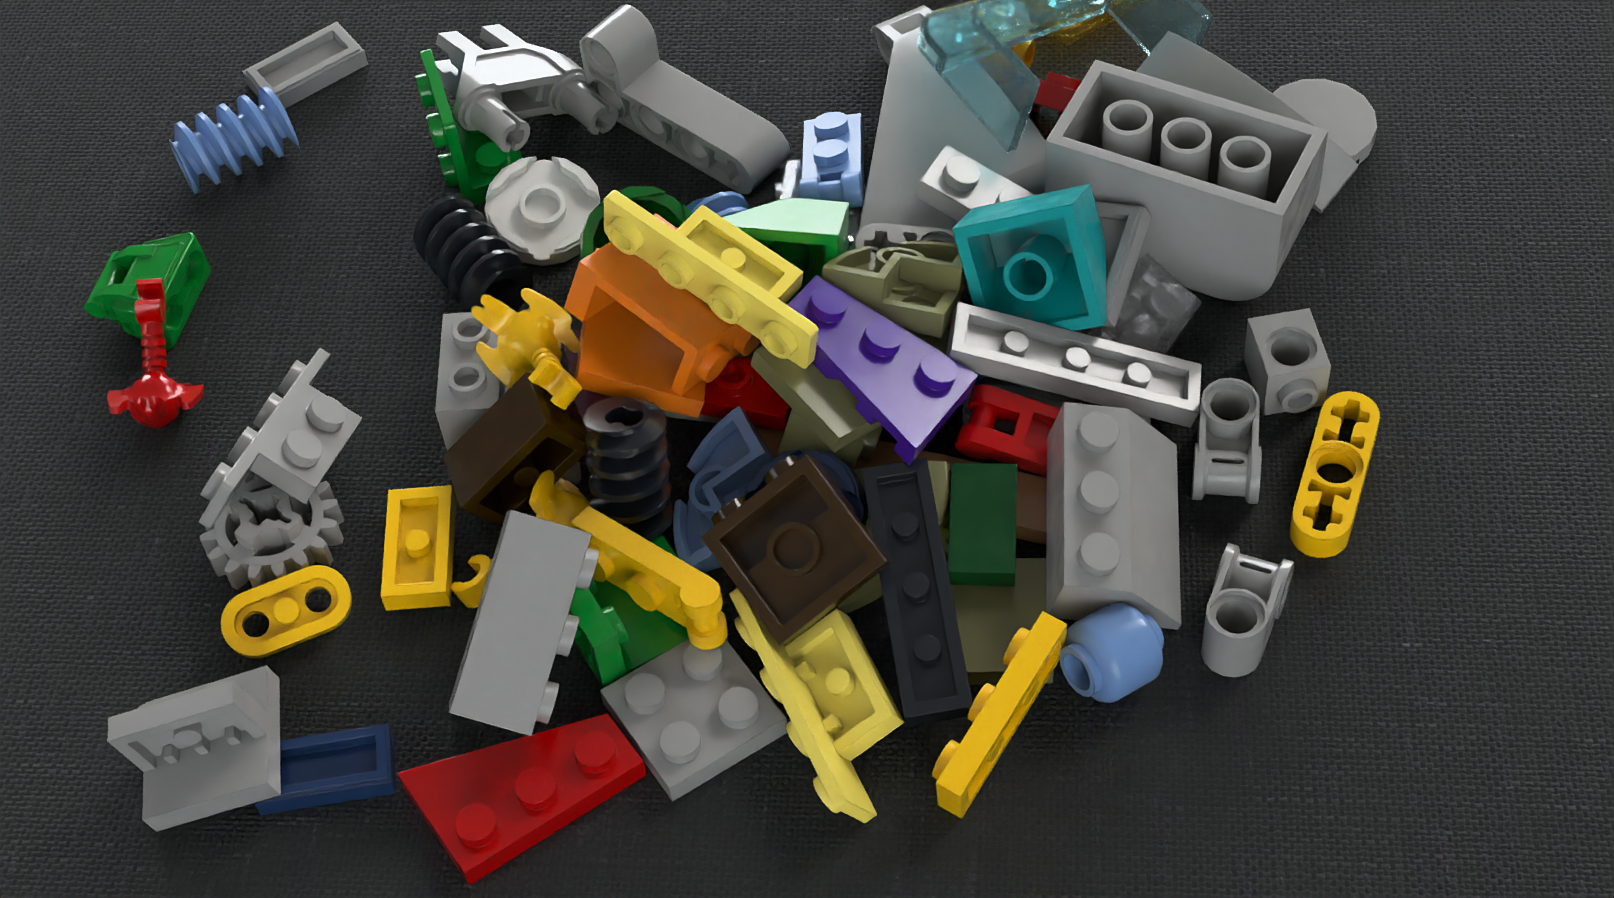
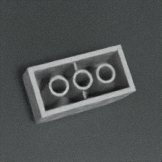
M1095 59L1045 141V193L1091 184L1094 200L1097 202L1145 206L1151 215V220L1134 271L1219 299L1231 301L1250 300L1263 295L1270 289L1317 200L1320 191L1328 130Z

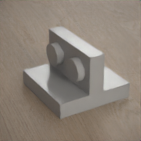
M267 665L142 704L138 709L108 718L107 742L144 772L142 820L157 832L281 795L280 678Z

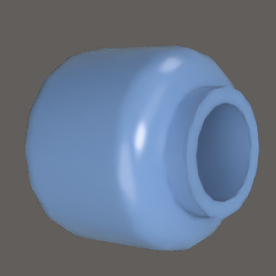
M1127 603L1108 604L1076 621L1067 629L1066 645L1061 650L1059 656L1060 666L1068 683L1077 693L1084 697H1092L1099 702L1114 703L1147 685L1160 675L1163 664L1162 648L1164 646V636L1160 626L1150 615L1141 613L1138 609Z

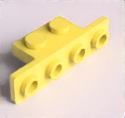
M612 190L604 198V232L617 249L628 255L635 254L657 269L662 278L671 286L678 289L685 288L706 302L721 320L730 324L736 323L759 338L764 347L774 356L781 359H789L803 369H806L815 360L819 331L817 325L785 304L801 288L803 280L802 270L703 204L675 230L617 190Z
M738 588L734 589L729 595L739 614L734 619L735 626L743 640L753 650L758 652L764 668L760 670L761 680L770 694L784 705L791 719L786 724L787 733L798 750L810 758L818 774L813 779V785L818 796L832 812L836 814L843 812L863 823H867L877 816V813L851 761L905 723L851 618L836 608L792 642L783 646L779 645Z

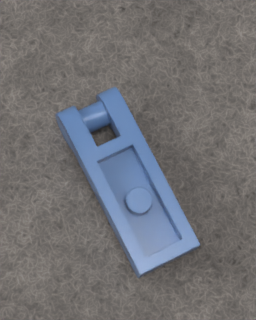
M828 112L813 120L804 121L802 179L799 181L801 199L849 202V209L863 207L864 130L861 113L846 115L841 112Z

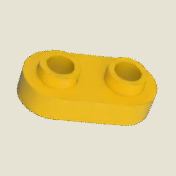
M323 565L308 566L236 595L223 610L221 631L225 641L238 654L248 658H264L339 627L350 613L352 606L351 591L345 578L335 569ZM315 590H325L331 595V604L323 612H313L307 607V598ZM255 614L264 615L269 620L267 632L260 637L248 636L244 628L247 619Z

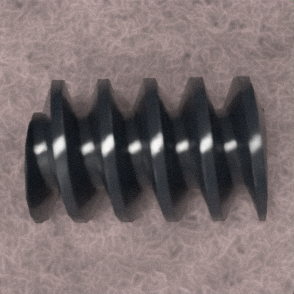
M460 194L443 197L429 206L417 221L413 234L414 248L421 258L427 262L431 270L440 278L445 287L450 290L455 299L461 303L466 312H471L473 306L483 307L484 305L481 304L480 299L484 294L500 300L515 311L520 309L525 302L521 296V290L524 288L532 289L533 274L528 266H523L516 252L511 251L507 242L499 237L495 228L487 223L483 214L476 210L469 198Z
M626 396L609 397L594 403L586 410L583 416L585 427L590 428L584 439L587 449L591 451L586 459L588 469L593 473L589 479V488L594 495L591 507L650 541L665 532L671 525L674 514L670 500L672 496V486L669 480L671 468L667 458L669 443L665 435L667 419L664 411L652 402Z

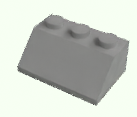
M1064 402L1047 436L1046 613L1058 619L1080 620L1108 604L1122 602L1133 606L1141 613L1150 615L1160 628L1178 630L1181 626L1177 445L1130 409Z
M514 510L507 511L451 694L449 713L528 736L532 735L536 721L548 724L559 689L558 683L548 681L556 654L568 657L579 623V617L568 614L575 588L588 590L599 556L598 550L588 548L592 533Z

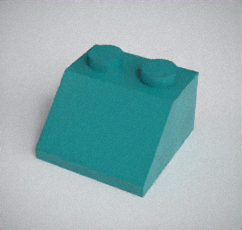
M1091 184L975 207L952 228L973 306L1071 331L1104 326L1106 324V242Z

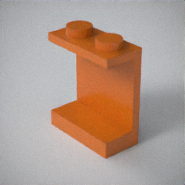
M657 213L654 214L655 217H657L673 229L677 230L675 226L666 221L660 215H658ZM611 242L579 261L564 309L584 322L617 301L685 351L671 387L680 396L702 380L707 383L712 382L723 371L729 360L739 353L743 356L749 355L761 342L759 338L738 324H730L721 320L706 302L685 288L678 289L671 286L653 266L635 254L628 255L621 252Z

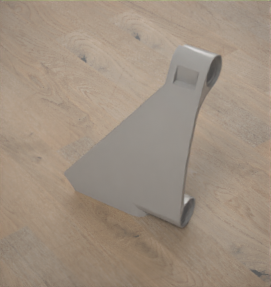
M922 5L872 26L870 31L871 33L875 32L878 47L885 62L889 65L859 231L871 223L952 229L959 221L914 196L921 179L946 145L1035 195L1045 193V139L987 63L946 21L928 7ZM870 246L872 247L871 252L876 254L879 251L877 247Z

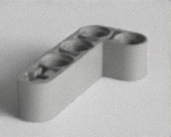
M628 4L619 6L580 40V52L586 83L595 89L605 100L617 107L619 111L617 122L741 194H749L790 157L788 141L783 133L770 121L660 60L654 29L649 20L635 7Z

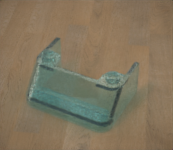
M962 0L931 11L923 18L917 37V47L932 67L1008 153L1017 149L1041 83L1010 47L1108 12L1143 51L1149 55L1168 31L1201 46L1213 16L1198 0Z

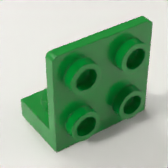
M430 48L420 51L425 72L415 75L424 109L435 107L436 112L428 113L426 120L435 149L445 146L447 149L446 153L438 154L446 186L450 188L458 185L460 194L469 198L473 205L486 202L489 184L506 166L522 158L520 149L513 151L510 148V152H503L484 133H481L479 130H465L454 121L452 116L453 110L450 109L432 50Z
M662 534L650 540L653 544L677 557ZM592 577L588 590L575 588L568 612L570 615L579 617L574 642L602 688L689 639L686 627L656 609L651 612L641 608L626 591L607 580L600 582Z

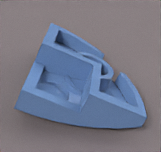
M740 406L727 414L702 440L687 465L695 474L689 488L688 503L685 504L681 499L675 501L673 533L678 558L703 573L722 567L701 539V536L714 527L711 521L712 516L730 501L741 496L743 497L746 486L759 469L775 458L752 421Z

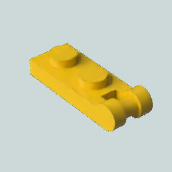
M587 506L571 521L572 528L592 533L588 548L599 551L593 574L595 580L611 582L626 591L641 608L651 612L656 609L686 627L690 643L698 649H715L725 642L728 637V627L725 615L721 611L723 603L721 590L718 582L590 506Z

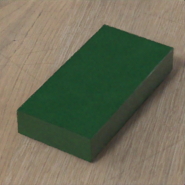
M952 463L948 573L951 585L1015 586L1017 464Z

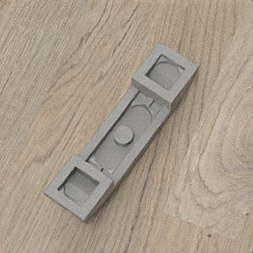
M1170 31L1164 35L1136 71L1313 125L1296 110L1243 72L1204 48ZM1328 136L1320 191L1312 207L1321 214L1358 168V164Z

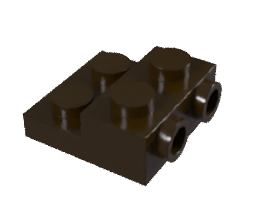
M807 454L799 460L795 455H792L777 463L763 477L764 482L767 484L747 501L741 496L720 508L711 518L714 527L701 536V539L779 645L783 646L793 641L892 563L855 515L856 510L817 459Z

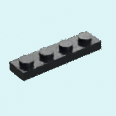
M927 458L916 459L910 466L906 462L863 468L861 470L873 539L892 562L879 575L905 725L909 727L968 717L973 702Z

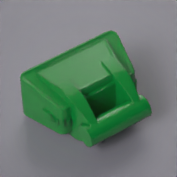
M192 232L147 241L142 245L128 246L121 251L111 253L84 308L91 316L96 318L107 317L121 325L126 333L143 339L141 325L137 322L134 306L135 301L139 300L136 281L137 279L162 278L166 300V320L163 323V338H166L164 349L169 350L175 346L211 273V267Z

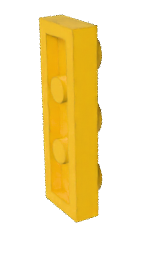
M1042 611L1030 631L1021 627L1014 635L1003 658V664L1008 666L996 687L989 683L982 687L968 713V720L972 721L973 724L961 743L954 740L948 742L935 763L932 777L937 779L938 806L961 819L963 818L1059 662L1060 652L1066 645V623Z

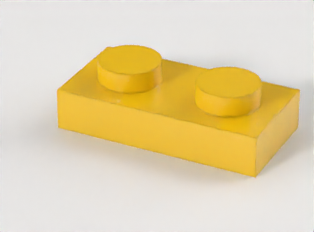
M452 485L388 490L381 599L386 611L451 606L452 590L450 587L453 574L456 497Z

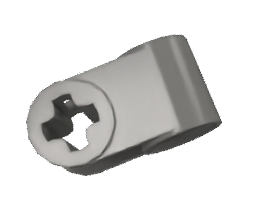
M1235 378L1218 379L1210 383L1203 391L1200 403L1197 443L1195 442L1191 500H1202L1205 494L1241 496L1245 497L1246 502L1249 504H1258L1262 450L1261 446H1259L1260 401L1255 389L1243 380ZM1224 418H1228V419H1232V420H1234V421H1227V420H1223V419H1224Z
M1227 544L1218 567L1213 591L1207 604L1201 647L1204 663L1212 671L1222 676L1235 678L1248 675L1257 668L1261 662L1275 619H1279L1283 610L1295 562L1284 559L1280 564L1241 554L1239 546Z

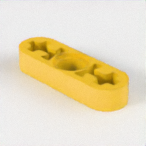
M1351 391L1336 393L1324 402L1294 503L1290 524L1292 543L1299 551L1311 557L1328 558L1335 556L1345 549L1350 538L1380 420V412L1375 402L1361 393ZM1344 418L1357 421L1353 428L1350 443L1338 441ZM1326 464H1340L1351 471L1353 478L1344 483H1331L1324 480L1317 470ZM1320 503L1332 506L1330 521L1325 531L1313 529Z

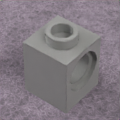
M1310 308L1248 318L1243 359L1253 388L1258 393L1263 416L1282 412L1299 413L1311 407L1323 406L1326 400L1331 364Z

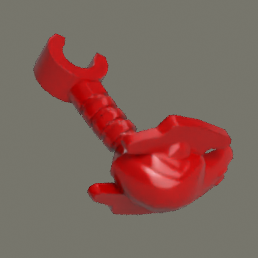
M162 278L137 279L136 286L139 300L135 301L134 306L138 324L141 325V335H143L141 347H144V350L141 353L142 358H144L142 369L145 370V374L130 387L123 390H109L107 405L112 414H121L124 410H130L131 416L137 422L147 427L160 428L170 424L178 417L180 407L183 410L194 407L204 395V385L177 383L166 375L167 360H165V357H167L166 349H164L166 338H163V323L166 320V300Z

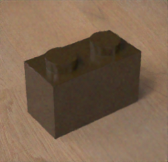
M527 371L443 455L460 507L501 527L503 526L507 511L514 510L525 513L531 507L529 499L541 473L551 470L555 476V484L589 451L584 439L587 431L575 401L573 400L565 410L559 408L550 400L553 396L546 389L532 383L528 379L531 373Z

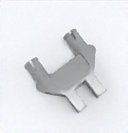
M500 24L482 26L480 38L492 47L489 50H483L458 31L438 33L436 45L447 52L450 59L435 62L443 87L455 98L452 112L454 121L465 130H479L481 133H484L503 152H510V148L513 151H517L528 141L530 126L526 121L522 120L523 118L550 113L554 116L569 114L594 135H598L599 131L602 134L608 132L618 119L619 111L617 107L605 100L595 89L587 84L584 70L561 53L526 43Z

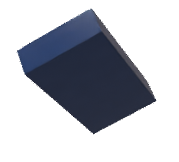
M389 723L280 740L281 795L255 802L254 804L259 814L266 815L396 794L394 735Z

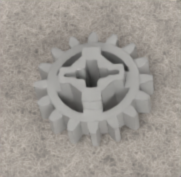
M254 473L255 480L248 483L244 481L210 529L205 527L207 532L200 535V541L218 577L227 575L232 588L236 590L244 586L248 580H250L252 587L255 588L305 567L312 566L315 562L330 565L334 560L328 546L343 543L344 538L339 524L344 522V517L327 481L320 482L307 503L304 504ZM309 511L312 512L311 524L309 523V520L307 518V513ZM234 535L238 541L235 547L233 546Z

